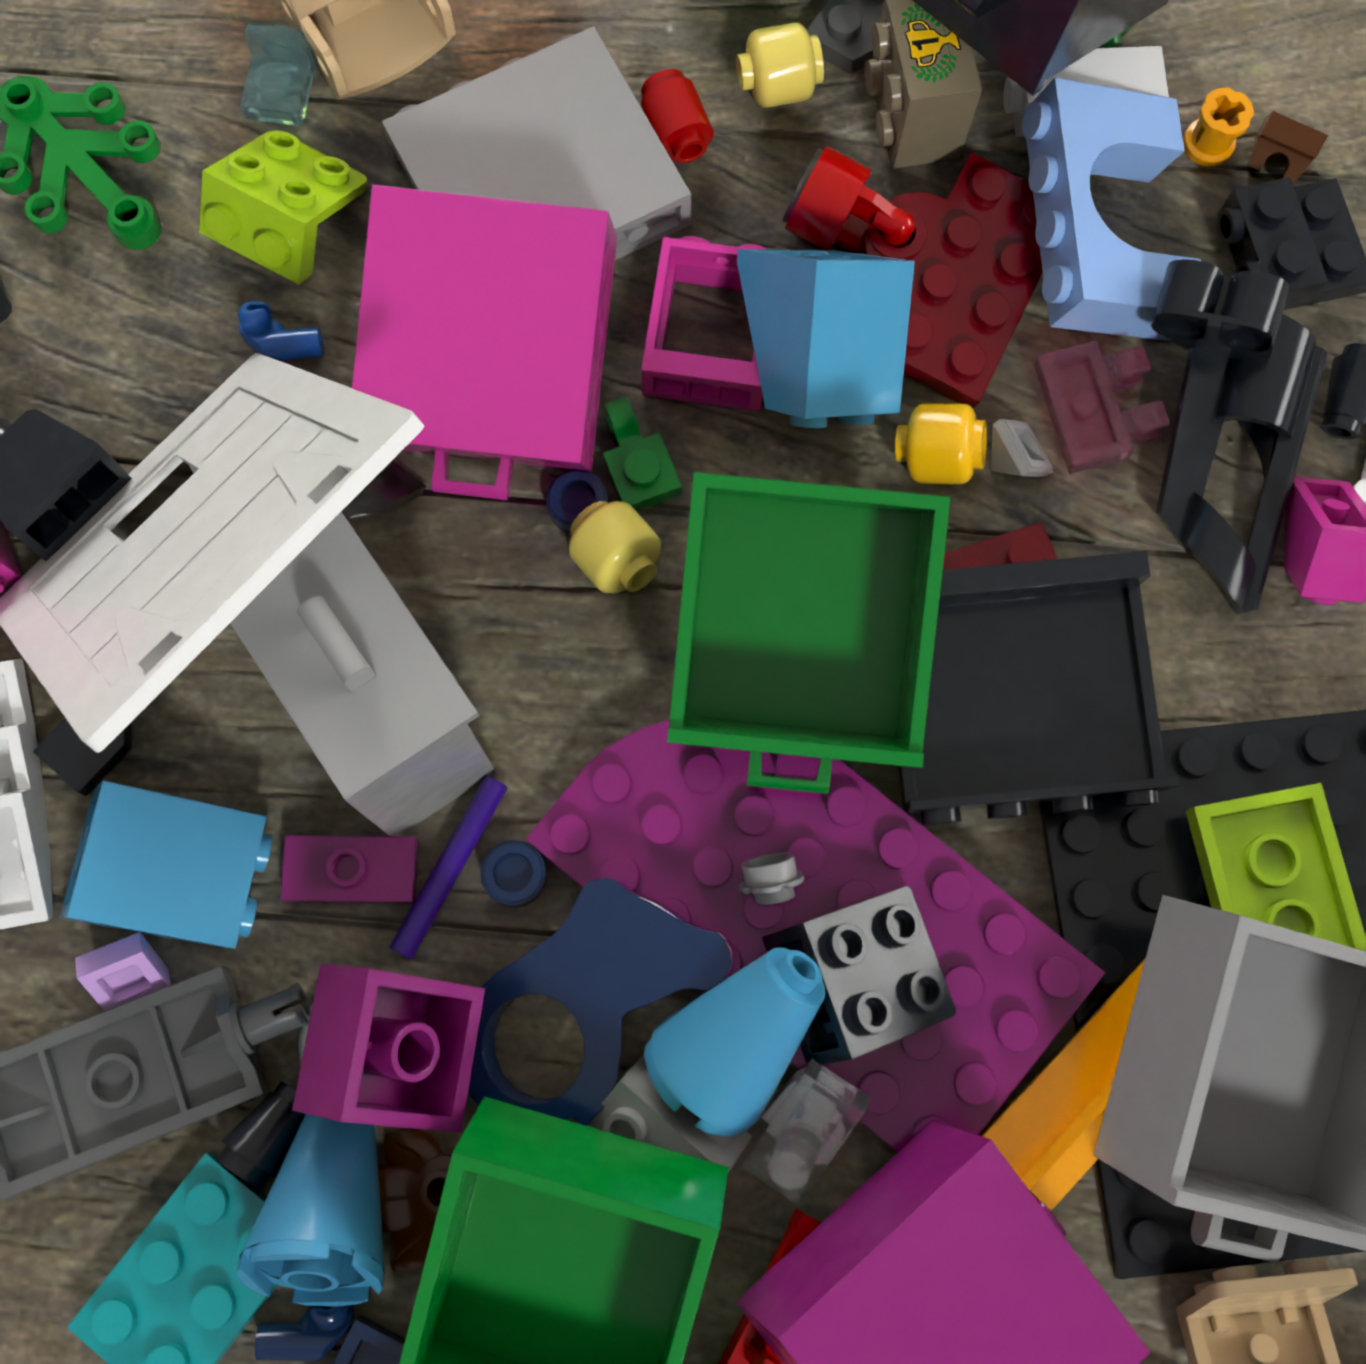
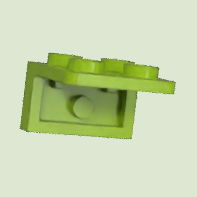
M268 131L202 170L199 233L299 285L313 274L318 224L366 191L367 177L350 168L345 161L327 156L303 144L296 136L288 132Z

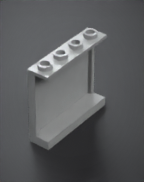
M594 26L577 34L562 36L552 45L524 58L511 59L503 64L501 68L477 79L457 83L448 92L421 104L406 106L400 109L394 116L382 121L391 154L395 161L400 160L415 189L609 211L617 235L615 260L691 225V192Z

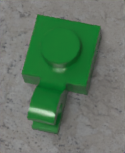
M627 396L605 403L604 407L607 412L605 419L617 448L604 452L603 462L619 501L627 502L637 511L680 495L682 493V485L660 432L642 438L634 410Z

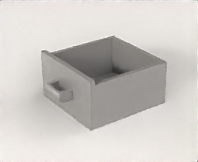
M342 511L230 623L344 800L389 836H401L482 782L486 775L491 776L496 772L468 726V723L480 716Z
M1162 895L1093 1156L1172 1205L1195 1210L1191 1225V1238L1196 1245L1276 1263L1283 1255L1288 1233L1366 1251V951L1245 916ZM1224 1217L1258 1225L1254 1239L1222 1232Z

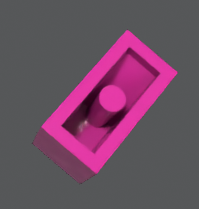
M1294 476L1285 508L1284 569L1299 595L1314 603L1322 605H1334L1339 601L1364 603L1366 598V504L1350 482Z

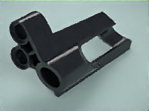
M1189 259L1174 260L1167 266L1151 327L1160 335L1189 347L1156 513L1184 550L1194 556L1215 578L1230 599V607L1238 615L1257 610L1259 607L1327 352L1323 348L1316 346V338L1308 329L1297 321L1283 315L1290 289L1289 283L1283 278L1261 271H1241L1232 276L1224 275L1221 269L1206 262ZM1238 420L1249 433L1257 449L1264 475L1262 490L1246 546L1226 520L1203 498L1222 425L1224 422Z

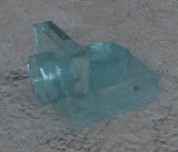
M247 24L244 38L252 57L240 104L245 118L248 120L303 126L316 68L304 33L280 24L269 26Z

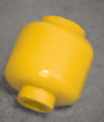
M946 403L919 404L912 411L908 425L897 426L895 437L896 461L907 462L908 472L917 483L961 485L971 479L975 469H984L987 450L986 420L977 419L970 405Z

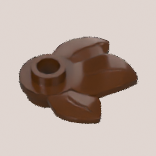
M404 1128L385 1134L384 1153L388 1167L378 1170L382 1232H391L390 1265L391 1269L396 1272H409L424 1267L440 1204L438 1183L442 1178L446 1179L452 1155L444 1154L432 1134L421 1129Z

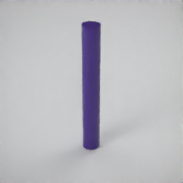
M487 775L484 777L389 948L411 960L413 959L508 787Z

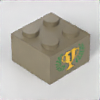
M884 0L880 22H874L871 29L873 58L866 60L864 65L868 96H876L879 110L876 113V133L879 145L881 147L888 146L893 169L960 159L982 92L972 47L913 0Z

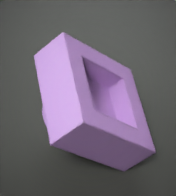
M141 932L75 958L78 981L104 1011L171 986L168 967Z

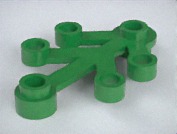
M18 76L5 82L0 87V119L8 127L4 152L0 153V189L7 194L16 195L23 193L30 187L33 175L27 163L33 135L37 134L46 143L39 192L34 193L27 199L24 208L26 216L35 228L42 233L52 234L60 231L66 225L68 212L64 207L70 169L108 211L107 224L117 241L127 249L142 250L153 245L159 238L161 233L160 219L147 200L139 196L126 195L90 156L129 157L137 163L150 162L159 155L161 150V143L154 129L149 123L141 120L127 123L121 131L64 129L55 119V117H93L97 123L103 125H111L118 122L125 113V104L117 89L109 83H95L85 93L51 92L43 80L34 76ZM112 100L108 106L97 108L102 101ZM148 138L143 145L132 146L137 139ZM18 169L14 176L4 178L9 170ZM54 207L53 212L49 216L39 218L40 213L44 209ZM137 214L134 219L124 221L127 217Z

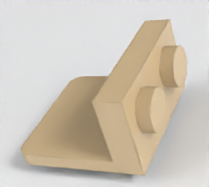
M1312 1258L1283 1265L1285 1273L1268 1277H1259L1257 1267L1252 1265L1230 1267L1213 1272L1214 1281L1195 1285V1295L1176 1307L1189 1364H1341L1323 1303L1358 1285L1354 1269L1331 1270L1327 1258Z

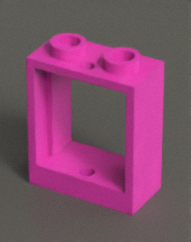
M684 236L679 239L663 237L641 367L642 396L761 412L763 395L755 353H753L752 362L668 351L665 350L676 282L742 291L737 265L738 249H766L765 247L755 244H744L739 247L713 244L696 236Z

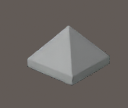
M999 419L993 423L990 471L1027 477H1047L1053 473V466L1027 422Z

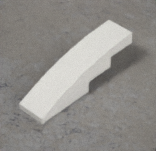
M23 658L0 662V930L49 921L53 918L51 859L40 758L33 752L38 747Z

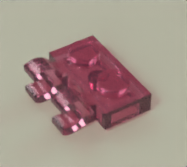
M1096 340L1037 356L1034 367L1069 474L1128 460L1133 452L1131 443L1139 444L1158 439L1162 436L1160 428L1169 425L1170 422L1162 401L1150 402L1120 412L1113 389H1127L1142 384L1143 378L1141 373L1147 372L1151 368L1144 346L1128 348L1102 357Z

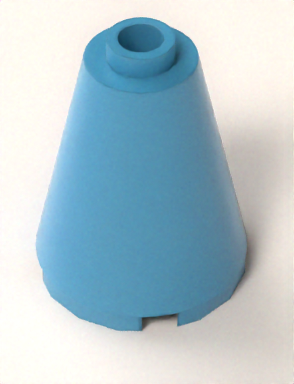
M774 948L729 976L714 988L707 990L663 1018L652 1031V1038L646 1044L644 1052L649 1078L663 1101L675 1112L683 1105L701 1118L694 1126L705 1133L732 1137L747 1132L765 1111L825 998V987L818 965L812 958L801 951Z
M305 1114L239 1256L236 1275L241 1284L267 1297L271 1296L273 1284L294 1289L292 1303L307 1306L337 1307L361 1304L368 1301L370 1287L378 1295L383 1290L385 1279V1262L375 1125L339 1122Z

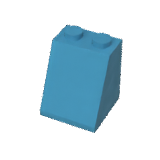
M738 249L737 265L765 409L790 415V425L804 428H824L827 426L828 417H837L838 422L846 424L869 425L874 423L875 414L900 413L915 261L836 250Z
M102 781L92 792L59 919L137 933L141 932L143 934L221 948L236 949L238 936L245 938L249 936L256 914L257 899L248 897L254 871L262 873L265 870L271 851L272 834L263 833L267 816Z

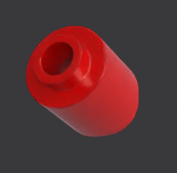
M665 69L650 76L641 87L642 99L640 106L671 160L678 163H689L700 158L712 141L714 130L694 83L684 77L683 73L677 69Z

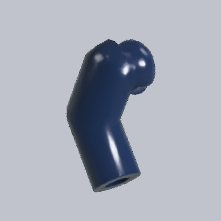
M310 1306L297 1323H261L255 1339L256 1360L318 1361L323 1359L350 1329L354 1315V1306Z

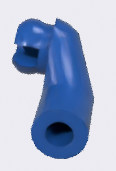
M250 301L240 307L237 314L240 322L239 332L243 340L258 353L278 361L324 357V342L320 327L287 330L274 317L270 316V307L264 302Z

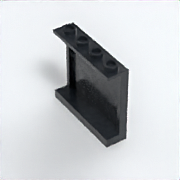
M1147 551L943 570L923 744L924 762L923 768L898 766L903 811L908 815L921 814L922 825H938L961 822L960 810L986 808L987 819H1003L1027 816L1026 804L1052 802L1053 813L1094 809L1092 798L1118 796L1119 807L1152 805L1160 803L1158 792L1180 786L1178 776L1166 777L1140 589V585L1150 577Z

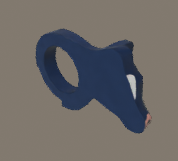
M606 877L589 881L581 890L566 922L555 934L518 960L496 972L481 987L485 988L468 1089L470 1096L478 1105H480L485 1096L564 1120L575 1116L580 1124L587 1126L605 1107L601 1103L617 1083L622 1050V1018L629 1011L651 1004L679 990L686 988L708 990L714 988L727 977L733 964L732 950L726 938L719 932L705 930L687 923L663 904L635 893L627 885L616 879ZM526 994H543L561 1002L576 1018L584 1038V1062L578 1078L563 1095L556 1098H534L517 1090L502 1074L495 1056V1032L501 1016L517 998Z

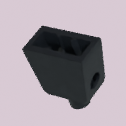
M32 409L27 410L13 424L6 419L0 418V520L12 534L43 560L47 561L132 478L94 440L43 412Z

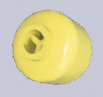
M800 23L756 29L748 36L746 53L736 55V68L741 91L751 90L753 98L762 108L806 101L812 97L815 85L823 83L824 61L819 37L817 35L810 36L806 28Z
M599 501L586 507L578 514L570 528L569 555L601 592L615 594L625 590L635 592L645 587L654 578L657 572L655 564L661 554V540L630 504L620 501L609 503Z

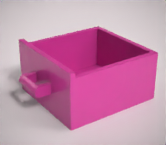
M372 184L352 388L411 410L424 424L423 430L403 451L435 454L432 475L433 492L509 500L513 463L593 472V454L617 247V235L609 211ZM449 456L500 462L495 486L450 481Z

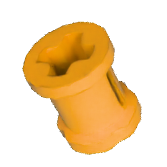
M1227 87L1215 89L1207 94L1199 110V119L1191 123L1183 137L1184 152L1191 161L1205 167L1220 166L1228 161L1235 150L1236 138L1246 132L1254 115L1253 105L1245 94Z

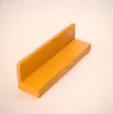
M1145 959L981 1135L993 1141L1035 1199L1044 1203L1050 1211L1098 1160L1093 1155Z

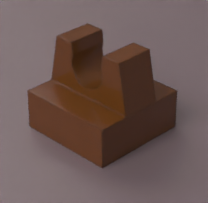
M1273 111L1266 116L1255 137L1247 168L1259 172L1270 155H1281L1286 161V168L1280 179L1290 177L1294 184L1313 159L1318 156L1328 135Z

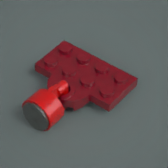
M826 146L824 151L818 149L782 220L787 223L785 230L823 250H831L833 245L837 244L852 253L915 261L904 374L960 404L970 405L974 409L981 401L1043 273L1040 246L1035 238L1037 222L1033 191L1029 187V182L971 152L947 199L927 192L903 193L887 201L879 193L865 186L872 169L829 146Z

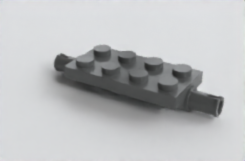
M219 966L0 1053V1201L14 1198L269 1094L270 1092L256 1052L257 1044L301 1026L306 1027L309 1025L311 1007L304 1009L303 1006H299L282 1013L286 1009L308 1001L301 985L295 983L290 988L243 1006L239 1001L229 968Z

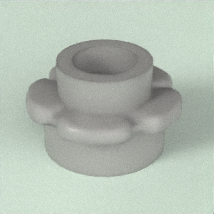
M766 854L748 859L741 864L744 882L738 885V889L744 894L753 893L757 905L782 903L795 897L793 887L800 885L804 881V875L802 871H798L796 868L794 854Z

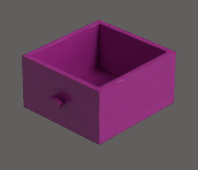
M934 1121L927 1125L735 1301L782 1364H1140L1151 1353L1065 1239L1066 1231L1049 1208L1041 1201L1035 1199L993 1141Z

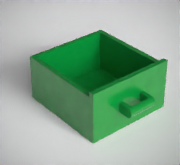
M693 472L667 743L750 751L747 786L822 794L829 793L833 759L923 768V744L951 497ZM762 752L819 758L815 777L762 772Z
M484 1096L452 1153L399 1364H682L720 1231L729 1167Z

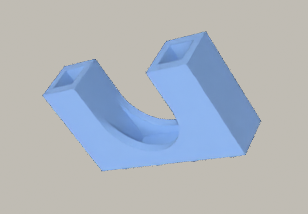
M1055 77L1023 111L1022 132L1027 142L1030 166L1028 181L1029 187L1033 191L1037 222L1035 238L1040 246L1044 278L1042 294L1047 302L1049 326L1053 328L1173 341L1155 332L1151 327L1167 266L1174 260L1189 259L1201 261V259L1143 251L1122 241L1107 227L1097 212L1090 190V175H1101L1146 183L1151 182L1185 151L1177 99Z

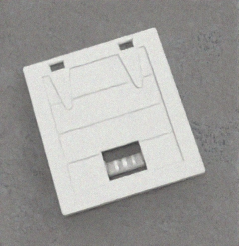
M255 353L128 474L132 479L47 561L41 558L0 598V626L81 741L96 753H100L423 430L424 424L411 410L260 353ZM183 461L190 466L194 474L126 540L117 537L111 532Z

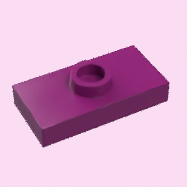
M285 835L280 901L285 903L414 904L416 900L419 840L416 837Z

